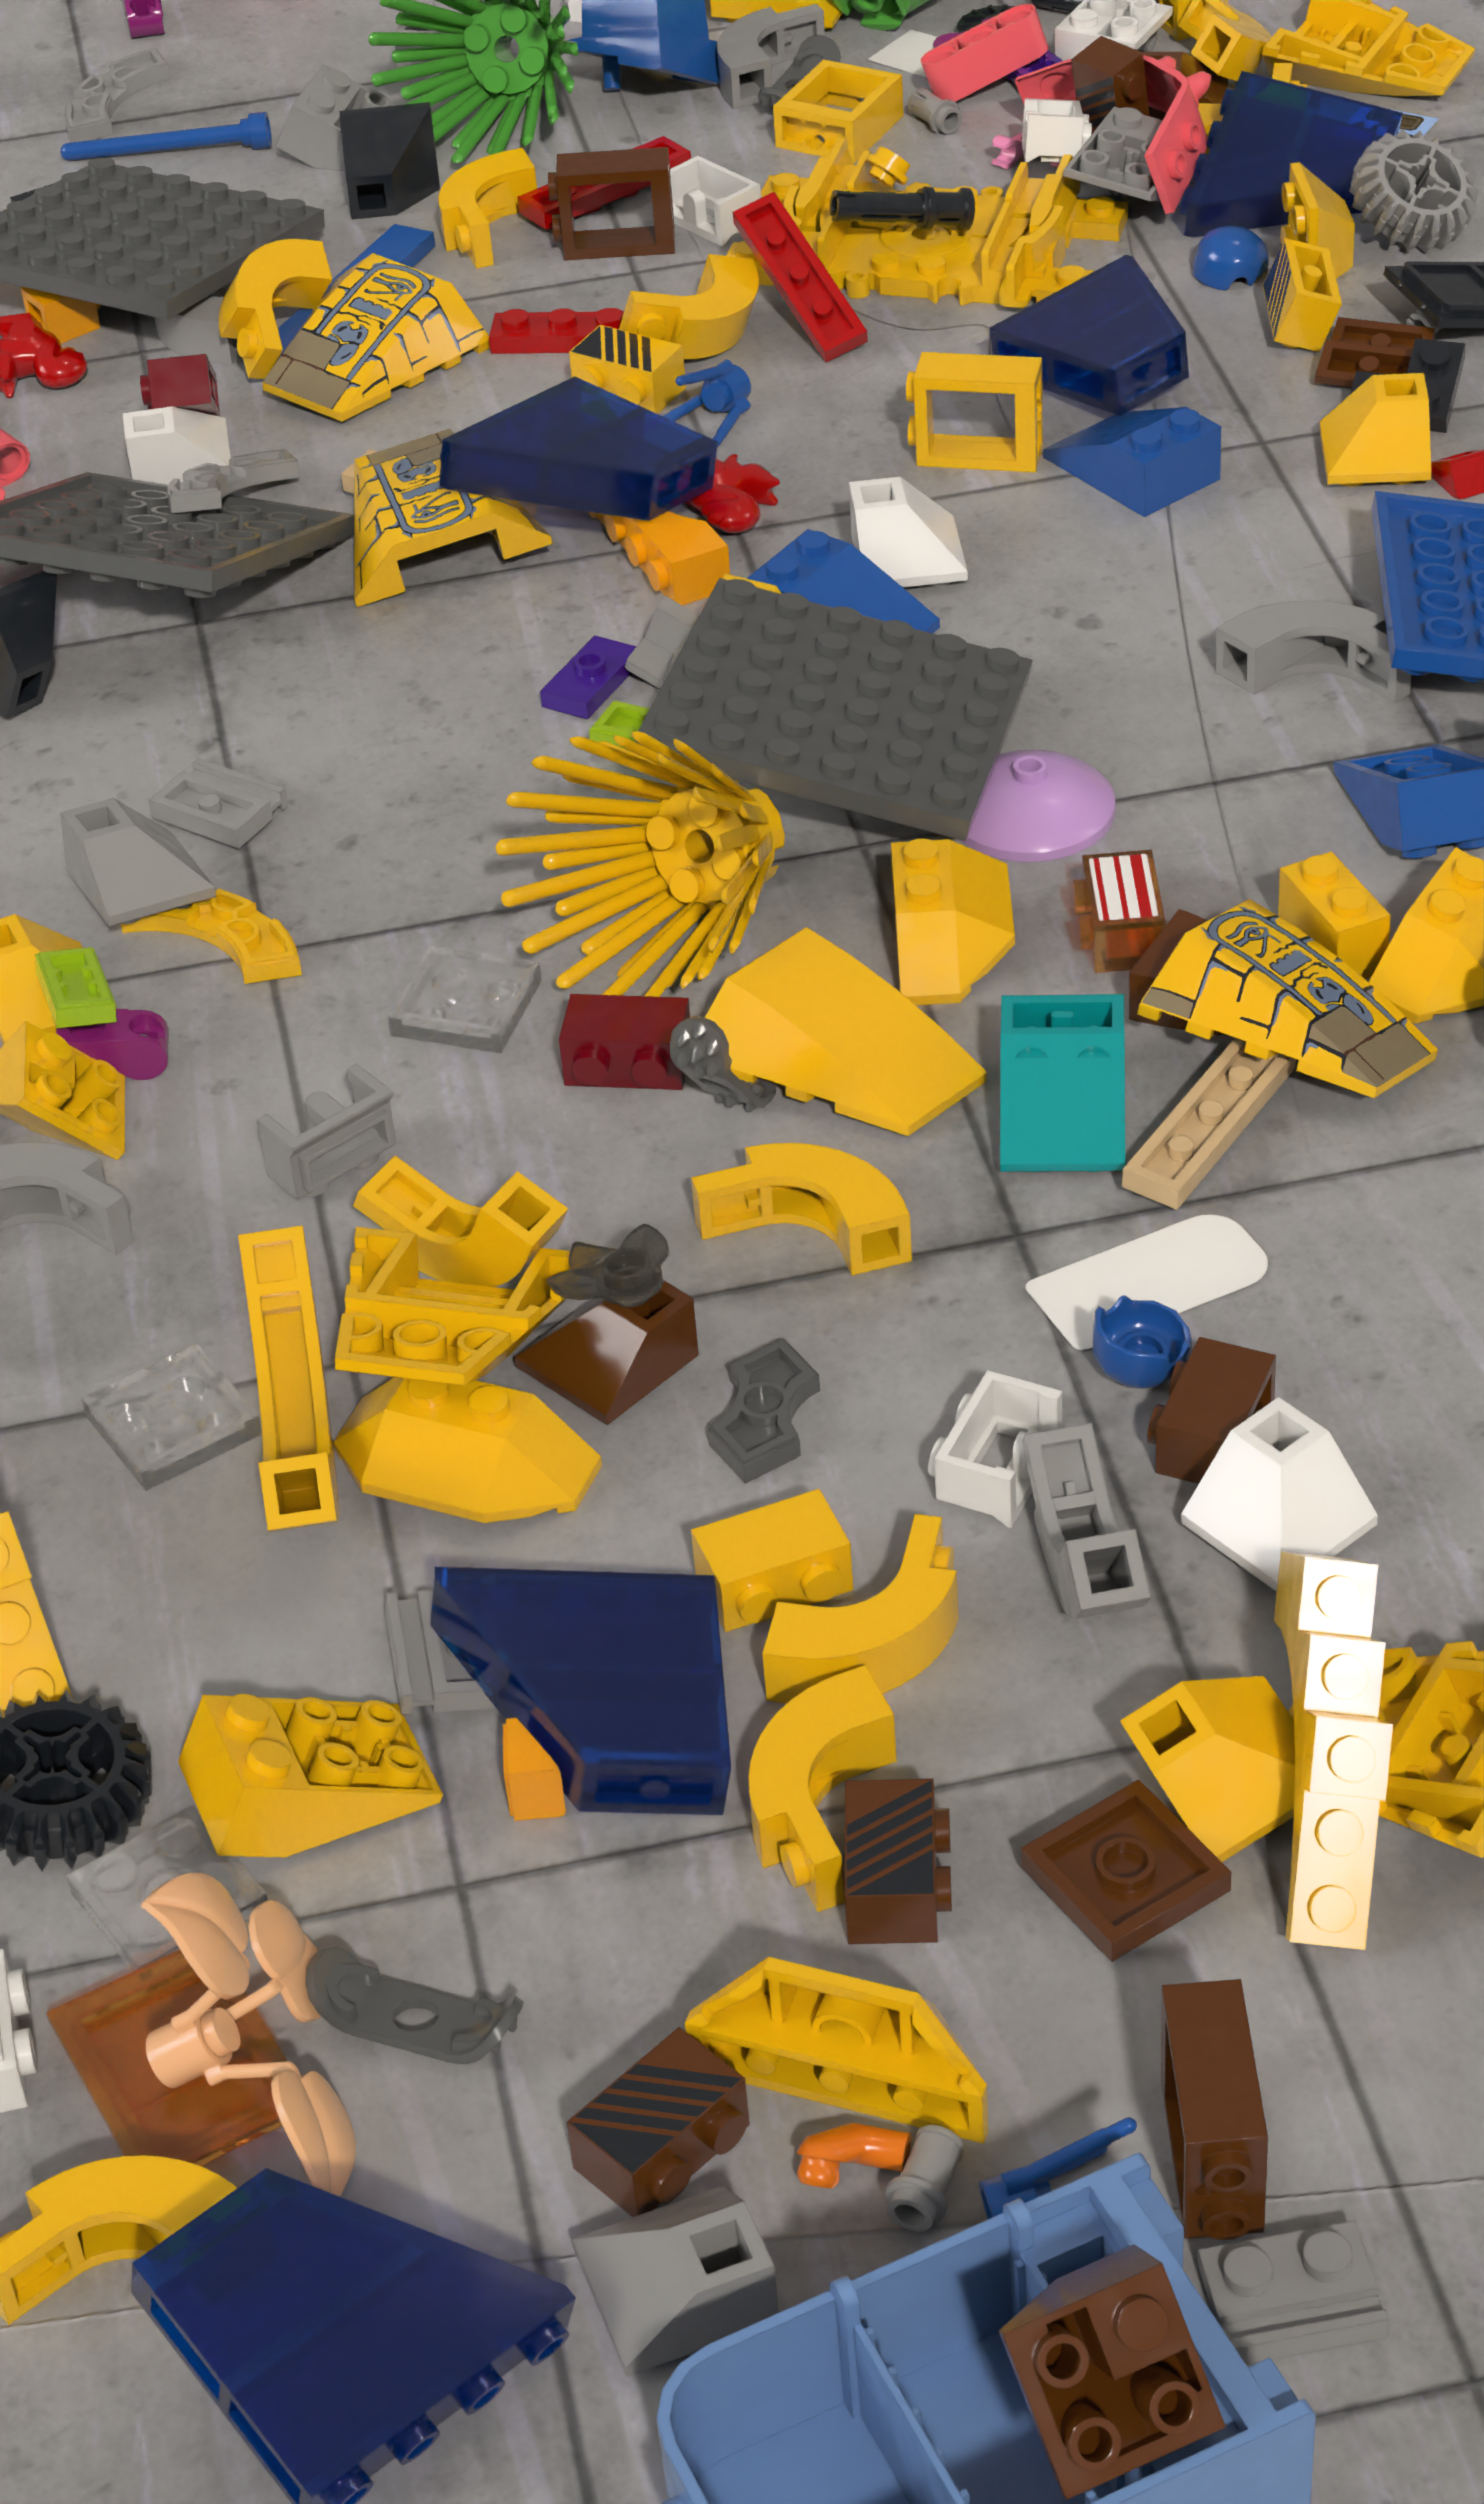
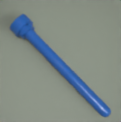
M257 112L249 113L248 118L240 119V124L65 143L60 149V154L63 159L73 161L243 142L244 146L252 145L254 150L271 148L272 134L268 113Z

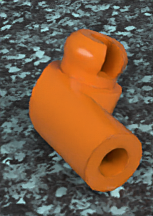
M847 2123L809 2135L803 2140L796 2153L802 2155L801 2163L797 2170V2177L802 2184L832 2189L839 2182L840 2162L902 2172L910 2155L911 2134L859 2123Z

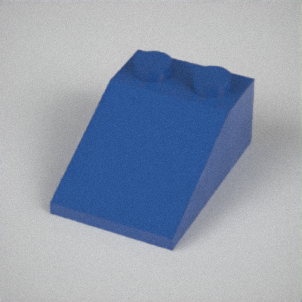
M1188 407L1119 412L1044 448L1043 458L1132 511L1146 517L1220 480L1221 426Z
M807 529L746 578L775 585L781 593L802 595L810 602L833 608L838 606L855 609L863 616L883 621H903L911 625L913 629L932 634L940 628V618L851 543L830 537L821 531Z
M1438 744L1334 762V773L1380 843L1402 851V857L1422 858L1437 854V846L1456 843V848L1460 849L1484 847V758Z

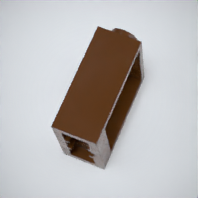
M668 147L557 154L556 172H548V189L550 201L559 202L560 214L552 215L554 243H563L564 261L675 254V224ZM651 182L654 226L575 231L571 186Z
M1242 1980L1162 1985L1161 2085L1181 2220L1184 2227V2239L1210 2237L1217 2240H1231L1244 2234L1264 2233L1268 2133Z

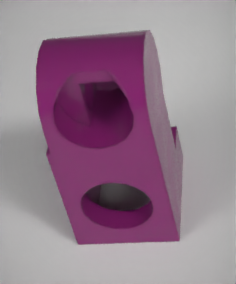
M123 0L131 38L165 34L161 0Z
M116 1009V1022L56 1028V1034L65 1039L69 1045L96 1060H104L110 1063L119 1073L133 1080L153 1079L162 1074L167 1067L169 1028L167 1022L159 1014L152 1011Z

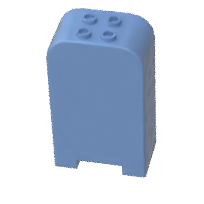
M1136 2153L1026 2203L1020 2198L1003 2205V2213L856 2279L850 2280L847 2275L830 2282L829 2291L714 2341L679 2363L662 2388L657 2414V2426L668 2498L661 2502V2504H1311L1316 2414L1307 2400H1298L1270 2357L1250 2367L1246 2366L1184 2272V2227L1151 2179L1150 2165L1141 2153ZM1135 2244L1163 2263L1226 2428L1066 2500L1061 2494L999 2330L1057 2278Z

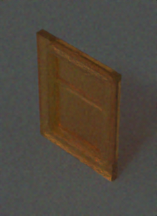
M180 1949L46 2012L49 2024L123 2156L146 2155L168 2157L202 2166L283 2125L272 2098L271 2081L273 2077L227 2079L211 2086L207 2082L206 2076L203 2075L173 2089L165 2086L153 2072L146 2054L147 2035L151 2031L170 2023L172 2017L188 2010L209 1989L192 1969ZM244 1992L235 1998L226 2000L220 1998L211 2009L223 2008L226 2010L248 1995ZM256 2008L235 2020L240 2034V2047L232 2052V2058L227 2065L287 2061Z

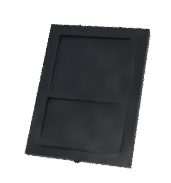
M1407 261L1404 263V266H1385L1383 275L1437 328H1484V262Z

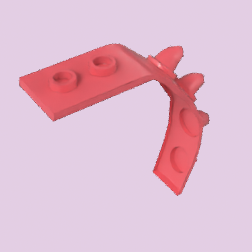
M1143 55L1148 106L1166 113L1144 157L1164 212L1169 214L1174 213L1208 147V137L1198 109V100L1208 90L1211 75L1200 71L1185 77L1176 70V60L1166 55L1157 60ZM1071 59L1018 76L1015 79L1023 104L1025 98L1076 101Z

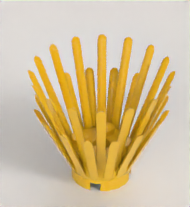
M638 731L631 732L636 742L625 737L613 735L614 741L619 746L606 741L596 742L580 736L571 737L569 739L570 743L578 749L676 786L549 756H538L532 760L531 764L535 768L560 774L568 782L657 802L518 791L508 795L506 798L508 806L547 810L545 819L551 823L634 825L632 827L504 838L497 842L495 849L500 856L558 851L544 856L542 863L547 870L613 860L504 891L501 895L502 904L506 907H514L613 879L558 901L555 905V911L560 916L565 917L581 910L584 911L526 938L522 942L523 950L529 954L537 953L650 898L586 939L581 945V950L587 956L560 974L555 981L556 985L563 989L572 987L681 907L683 908L620 967L617 972L618 979L602 995H623L708 911L692 935L644 996L660 997L664 990L676 981L696 952L697 954L681 977L680 985L682 989L685 988L696 974L698 980L704 979L712 971L737 923L729 943L730 953L733 954L741 943L751 914L754 915L763 885L775 875L779 865L771 867L774 861L775 850L783 848L785 833L778 810L766 793L758 788L747 790L738 783L740 781L732 779L714 763H710L690 746L677 739H673V743L676 749L686 757L650 735Z

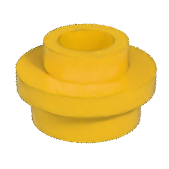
M879 146L875 154L869 153L866 161L872 166L869 174L874 179L889 188H892L895 182L901 185L906 184L908 180L906 173L911 167L909 163L882 146Z

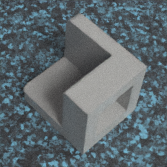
M665 596L654 611L645 637L628 657L625 664L626 670L661 689L699 615Z

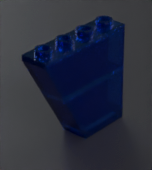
M1242 71L1235 89L1227 87L1220 108V115L1223 116L1222 121L1214 120L1207 140V148H1210L1209 153H1200L1193 176V181H1197L1195 187L1187 186L1180 206V214L1186 215L1184 235L1192 238L1205 236L1210 230L1222 226H1237L1249 230L1288 224V212L1284 211L1282 203V184L1289 182L1290 163L1300 162L1345 200L1351 215L1362 213V211L1352 207L1354 195L1349 190L1353 179V169L1365 149L1373 141H1378L1385 133L1393 136L1399 133L1403 113Z
M1127 254L989 328L992 355L1042 357L1043 390L1119 416L1189 378L1186 332L1135 258Z
M574 376L442 439L439 486L458 492L650 521L713 488L718 441Z
M434 1567L430 1626L473 1680L482 1688L484 1694L504 1719L517 1718L551 1756L561 1772L563 1792L579 1812L723 1815L731 1773V1756L715 1575Z
M268 2168L262 2170L132 2263L131 2277L132 2295L292 2504H357L373 2487L374 2482L370 2478L372 2475L395 2458L401 2465H406L419 2457L439 2437L440 2431L437 2428L439 2424L460 2408L467 2415H471L487 2405L505 2386L506 2382L502 2376L523 2360L527 2359L531 2366H535L557 2351L570 2335L566 2328L569 2325L576 2297L569 2288L562 2283Z

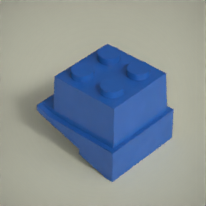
M582 0V37L568 41L577 42L578 52L602 58L604 91L613 92L621 90L620 65L672 74V78L710 85L719 84L717 41L709 39L705 0Z

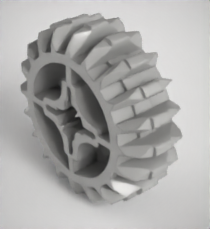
M1402 129L1394 136L1385 133L1378 141H1373L1365 149L1353 169V179L1349 192L1354 195L1352 207L1362 211L1360 223H1372L1374 225L1373 236L1383 233L1389 237L1390 246L1398 241L1404 244L1407 252L1417 245L1424 253H1427L1434 246L1442 250L1450 241H1455L1469 224L1475 213V203L1479 192L1474 187L1476 175L1465 171L1467 160L1456 159L1453 156L1454 147L1443 148L1439 145L1438 137L1432 141L1426 140L1421 131L1410 137Z

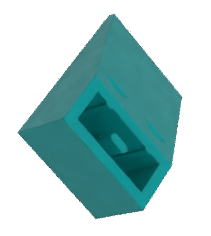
M1124 994L1001 995L1000 1172L1123 1171V1168L1126 1166Z

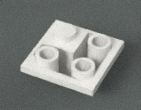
M1084 0L1055 28V55L1063 61L1072 59L1100 36L1138 50L1172 15L1173 6L1158 4L1155 0Z
M177 407L122 413L125 442L132 479L169 485L173 479H180L181 483L184 471L205 463L217 464L219 466L229 465L231 454L226 418Z
M902 477L849 482L853 545L902 587L921 585L945 586L951 582L968 580V570L955 520L951 513Z
M1280 1397L1230 1431L1181 1513V1523L1276 1592L1281 1551L1334 1557L1375 1527L1378 1519L1375 1509L1330 1432Z

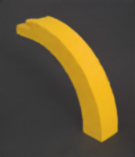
M303 1225L240 1234L238 1239L251 1326L261 1414L263 1461L258 1462L267 1529L269 1532H277L339 1522V1494L332 1425L316 1303L312 1289Z

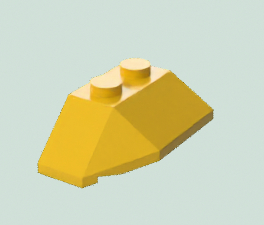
M914 839L909 842L891 843V871L900 993L914 1005L961 1003L971 992V985L988 974L1015 945L1008 864L949 839Z
M1456 847L1405 914L1369 980V983L1392 1002L1414 1024L1432 1020L1436 1014L1459 1013L1484 1006V861Z
M394 1377L361 1398L333 1442L336 1454L343 1460L348 1472L362 1493L481 1523L528 1518L555 1509L557 1513L576 1511L602 1467L601 1456L536 1395L477 1380L466 1385Z
M767 1957L690 2010L686 2018L685 2031L745 2077V2082L748 2085L918 2128L926 2125L942 2126L954 2132L959 2138L982 2144L985 2143L989 2132L987 2084L936 2005L917 1992Z

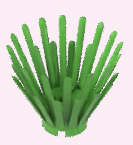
M413 0L379 1V4L383 7L402 11L396 16V23L398 25L445 33L372 32L368 39L369 44L372 46H421L394 50L392 52V60L395 63L432 60L374 73L371 77L374 86L379 87L440 73L403 87L401 95L404 99L409 100L418 97L406 104L430 102L431 107L461 92L431 113L435 142L486 101L453 139L452 146L457 148V150L451 157L452 162L461 163L466 159L507 104L486 150L490 155L503 152L528 97L520 140L521 146H527L534 138L543 88L548 122L550 125L556 122L559 114L554 76L557 74L567 92L571 94L574 88V80L568 72L567 65L561 55L565 53L578 56L577 42L563 40L565 38L563 27L570 19V13L566 5L553 18L550 14V0H539V5L536 4L535 0H435L459 12ZM513 38L519 46L517 57L513 55L510 47Z

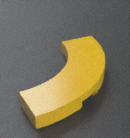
M220 888L215 891L216 897L194 902L189 907L182 909L173 908L142 917L133 923L121 924L122 933L144 931L171 932L192 936L215 945L237 964L242 973L244 984L302 975L296 945L282 923L275 918L271 920L259 912L255 902Z

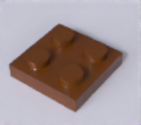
M1139 1779L1021 1847V1867L1111 1962L1231 1891L1232 1871Z

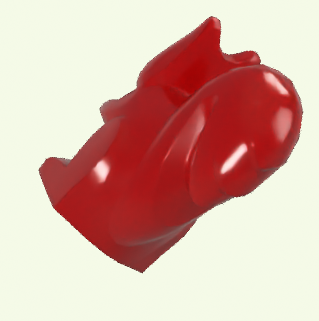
M31 313L0 317V335L3 336V339H0V391L7 398H13L17 379L36 375L39 382L43 385L59 389L78 382L85 374L87 362L83 353L77 352L72 347L62 348L60 340L56 335L45 330Z
M698 443L682 460L677 478L676 492L679 501L700 510L710 525L727 533H741L753 528L759 521L761 513L758 504L777 505L778 500L773 494L772 488L778 486L780 480L772 476L766 468L759 464L749 463L742 466L738 463V455L736 454L728 456L724 462L708 457V450L705 445Z

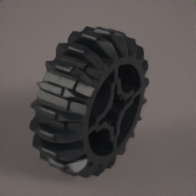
M67 1689L59 1701L46 1702L38 1691L32 1705L21 1707L9 1700L5 1717H0V1786L10 1774L15 1777V1784L7 1791L0 1787V1851L6 1849V1856L9 1857L13 1867L29 1856L35 1858V1863H37L42 1872L50 1859L63 1858L67 1865L73 1869L78 1855L88 1853L101 1860L105 1850V1842L124 1845L126 1835L129 1833L128 1827L141 1826L142 1817L145 1813L144 1805L149 1803V1796L152 1795L151 1755L147 1751L146 1744L142 1743V1735L138 1731L137 1724L125 1723V1718L122 1716L119 1706L102 1711L95 1694L81 1704L74 1703ZM102 1768L108 1773V1776L98 1785L93 1781V1775Z

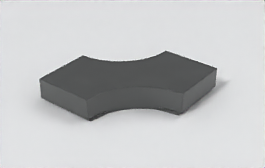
M784 1338L729 1364L730 1381L738 1392L737 1397L729 1411L713 1422L708 1429L709 1446L745 1484L801 1456L800 1439L791 1422L801 1404L820 1391L819 1374Z

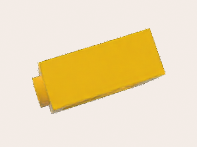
M823 59L773 106L775 146L777 148L828 157L837 139L847 138V147L853 163L857 162L864 150L868 151L904 116L902 74ZM829 104V105H834V106H839V107H844V108H849V109H854V110H852L851 112H849V111H844V110L829 108V107H826V106ZM818 135H821L825 142L820 141Z
M921 352L916 371H909L906 380L907 402H914L915 415H911L909 418L908 445L916 446L917 466L1036 473L1043 449L1042 357ZM932 390L1015 394V438L934 434Z

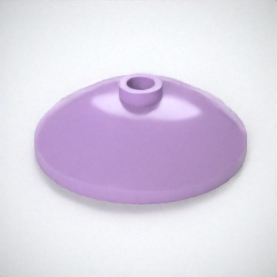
M1019 750L999 754L967 840L961 841L968 847L985 855L1008 861L1040 862L1067 857L1092 846L1107 833L1115 818V794L1109 781L1099 771L1071 755L1048 750Z

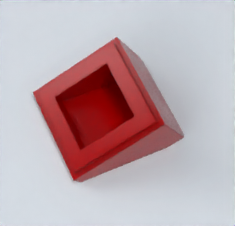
M1484 449L1465 451L1432 461L1431 478L1456 499H1465L1484 493Z

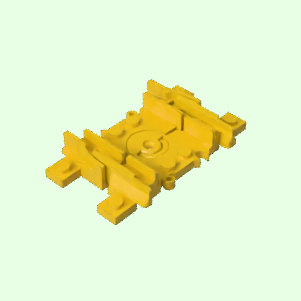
M847 138L837 139L829 156L818 159L809 178L798 177L793 173L769 175L761 190L762 197L772 192L776 193L840 290L846 288L847 296L854 299L865 298L870 294V290H875L880 295L927 298L935 304L944 295L959 296L960 306L975 302L1023 308L1029 304L1031 297H1036V308L1090 312L1100 288V271L1085 270L1076 265L1061 267L1066 255L1065 248H1069L1073 238L1119 242L1128 220V202L1114 201L1105 196H1097L1091 199L1078 198L1080 193L1079 180L1063 176L1065 167L1073 159V156L1070 154H1064L1056 173L1046 174L1045 179L1028 178V162H1020L1005 197H1003L1002 188L996 186L983 188L980 195H978L977 189L970 186H960L954 189L933 187L935 192H958L961 187L972 190L975 199V215L973 224L968 231H960L956 226L934 225L931 230H922L915 223L832 221L829 206L831 194L834 190L916 193L918 189L924 186L932 187L927 183L914 182L908 185L905 190L899 191L894 189V185L892 188H889L882 183H873V178L869 174L872 166L866 161L871 151L864 150L857 164L854 165L847 147ZM745 240L733 242L726 256L754 259L759 276V285L774 286Z

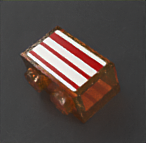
M1152 849L1082 855L1083 879L1072 880L1075 914H1085L1078 915L1080 949L1091 950L1095 973L1132 970L1165 927V916Z

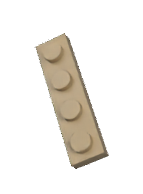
M1234 1038L1123 1168L1122 1187L1178 1210L1296 1068V1059L1278 1053L1268 1060H1264L1245 1053L1246 1041Z

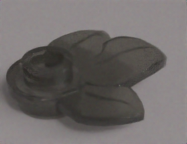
M642 1224L631 1231L619 1249L606 1248L584 1242H574L569 1254L568 1263L570 1270L549 1277L547 1284L557 1295L568 1299L587 1300L603 1298L622 1307L640 1306L649 1301L662 1288L664 1280L660 1266L669 1256L668 1242L657 1229L648 1224Z

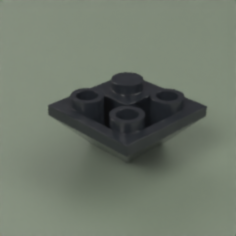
M430 102L339 111L346 183L352 220L398 215L440 190Z
M41 571L0 588V714L6 718L39 705L43 701L53 656L57 574Z

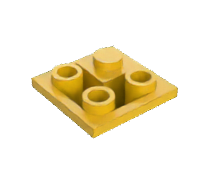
M1300 162L1290 163L1289 182L1282 184V203L1284 211L1288 212V225L1281 227V244L1284 238L1330 249L1337 279L1353 267L1354 220L1345 200Z
M1424 373L1372 375L1320 421L1319 431L1327 485L1340 484L1347 487H1355L1363 483L1392 482L1394 484L1406 485L1415 481L1431 480L1429 398Z
M16 914L0 918V1040L3 1045L25 1021L45 1032L56 1033L53 1017L36 974L35 954L83 948L79 941Z
M25 1021L0 1048V1114L33 1132L118 1160L125 1153V1076L119 1073L110 1063L104 1060H96L72 1047L58 1034L45 1032Z
M1265 1676L1181 1681L1120 1720L1188 1829L1221 1862H1224L1294 1817V1719Z

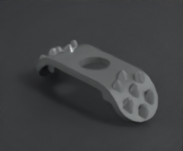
M817 34L808 37L801 43L791 66L771 88L763 87L760 89L757 95L758 100L762 102L768 111H771L773 106L790 91L786 87L800 82L823 59L840 63L841 54L838 45L833 39L824 35Z
M693 1016L681 1021L672 1030L670 1040L672 1062L703 1090L716 1094V1101L718 1103H723L726 1100L729 1108L736 1104L741 1105L745 1103L746 1111L752 1112L755 1108L765 1107L772 1101L776 1095L775 1082L758 1078L754 1083L746 1082L732 1073L730 1069L732 1059L729 1056L728 1040L724 1031L714 1021L705 1017Z
M338 1946L318 1951L312 1957L306 1969V1988L309 2000L318 2014L331 2026L352 2036L454 2064L475 2063L490 2051L497 2054L500 2051L501 2038L507 2030L510 2032L516 2031L517 2016L524 2003L516 1995H511L499 2003L480 1997L474 2003L386 1979L380 1976L379 1969L362 1965L348 1950ZM412 2008L430 2010L438 2017L435 2024L430 2028L415 2032L403 2030L394 2022L401 2012Z

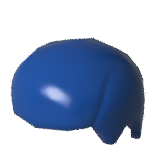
M1237 226L1217 227L1210 230L1201 239L1197 247L1192 265L1193 276L1204 285L1218 290H1228L1231 284L1240 277L1246 278L1247 284L1251 286L1256 281V278L1267 272L1269 254L1266 244L1251 230Z
M1122 1295L1106 1312L1100 1306L1095 1311L1093 1322V1357L1106 1375L1127 1388L1147 1389L1166 1383L1171 1379L1176 1363L1179 1360L1188 1361L1192 1353L1189 1327L1176 1310L1154 1300H1131L1126 1295Z

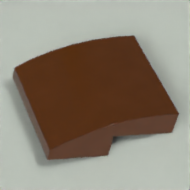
M1338 317L1331 340L1326 339L1315 374V383L1352 387L1356 371L1407 374L1415 339L1435 340V328Z

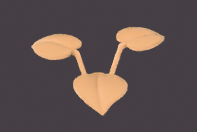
M195 1872L177 1876L155 1889L142 1902L141 1908L149 1912L168 1930L192 1969L209 1989L188 2010L172 2017L170 2023L151 2031L147 2035L146 2054L150 2066L157 2078L165 2086L173 2089L203 2075L206 2076L207 2082L211 2086L227 2079L273 2077L271 2090L277 2114L315 2190L323 2213L338 2203L353 2170L356 2156L354 2130L339 2097L327 2080L318 2072L310 2071L301 2076L297 2066L290 2061L227 2065L232 2058V2052L240 2047V2034L235 2020L272 1999L279 1992L291 2014L299 2022L308 2023L321 2017L310 2002L306 1988V1969L312 1957L319 1950L303 1932L293 1913L284 1904L274 1900H268L259 1904L253 1909L249 1917V1936L254 1954L271 1980L264 1987L226 2010L223 2008L212 2010L211 2007L220 1998L224 2000L235 1998L244 1993L249 1985V1969L251 1965L243 1953L248 1944V1930L235 1901L219 1881L205 1873Z

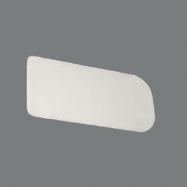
M1199 1215L1031 1279L1026 1284V1291L1072 1347L1078 1350H1088L1093 1348V1322L1098 1306L1104 1308L1106 1312L1116 1303L1119 1297L1126 1295L1131 1300H1154L1176 1310L1179 1314L1256 1283L1265 1275L1268 1268V1259L1262 1248L1234 1220L1219 1215Z

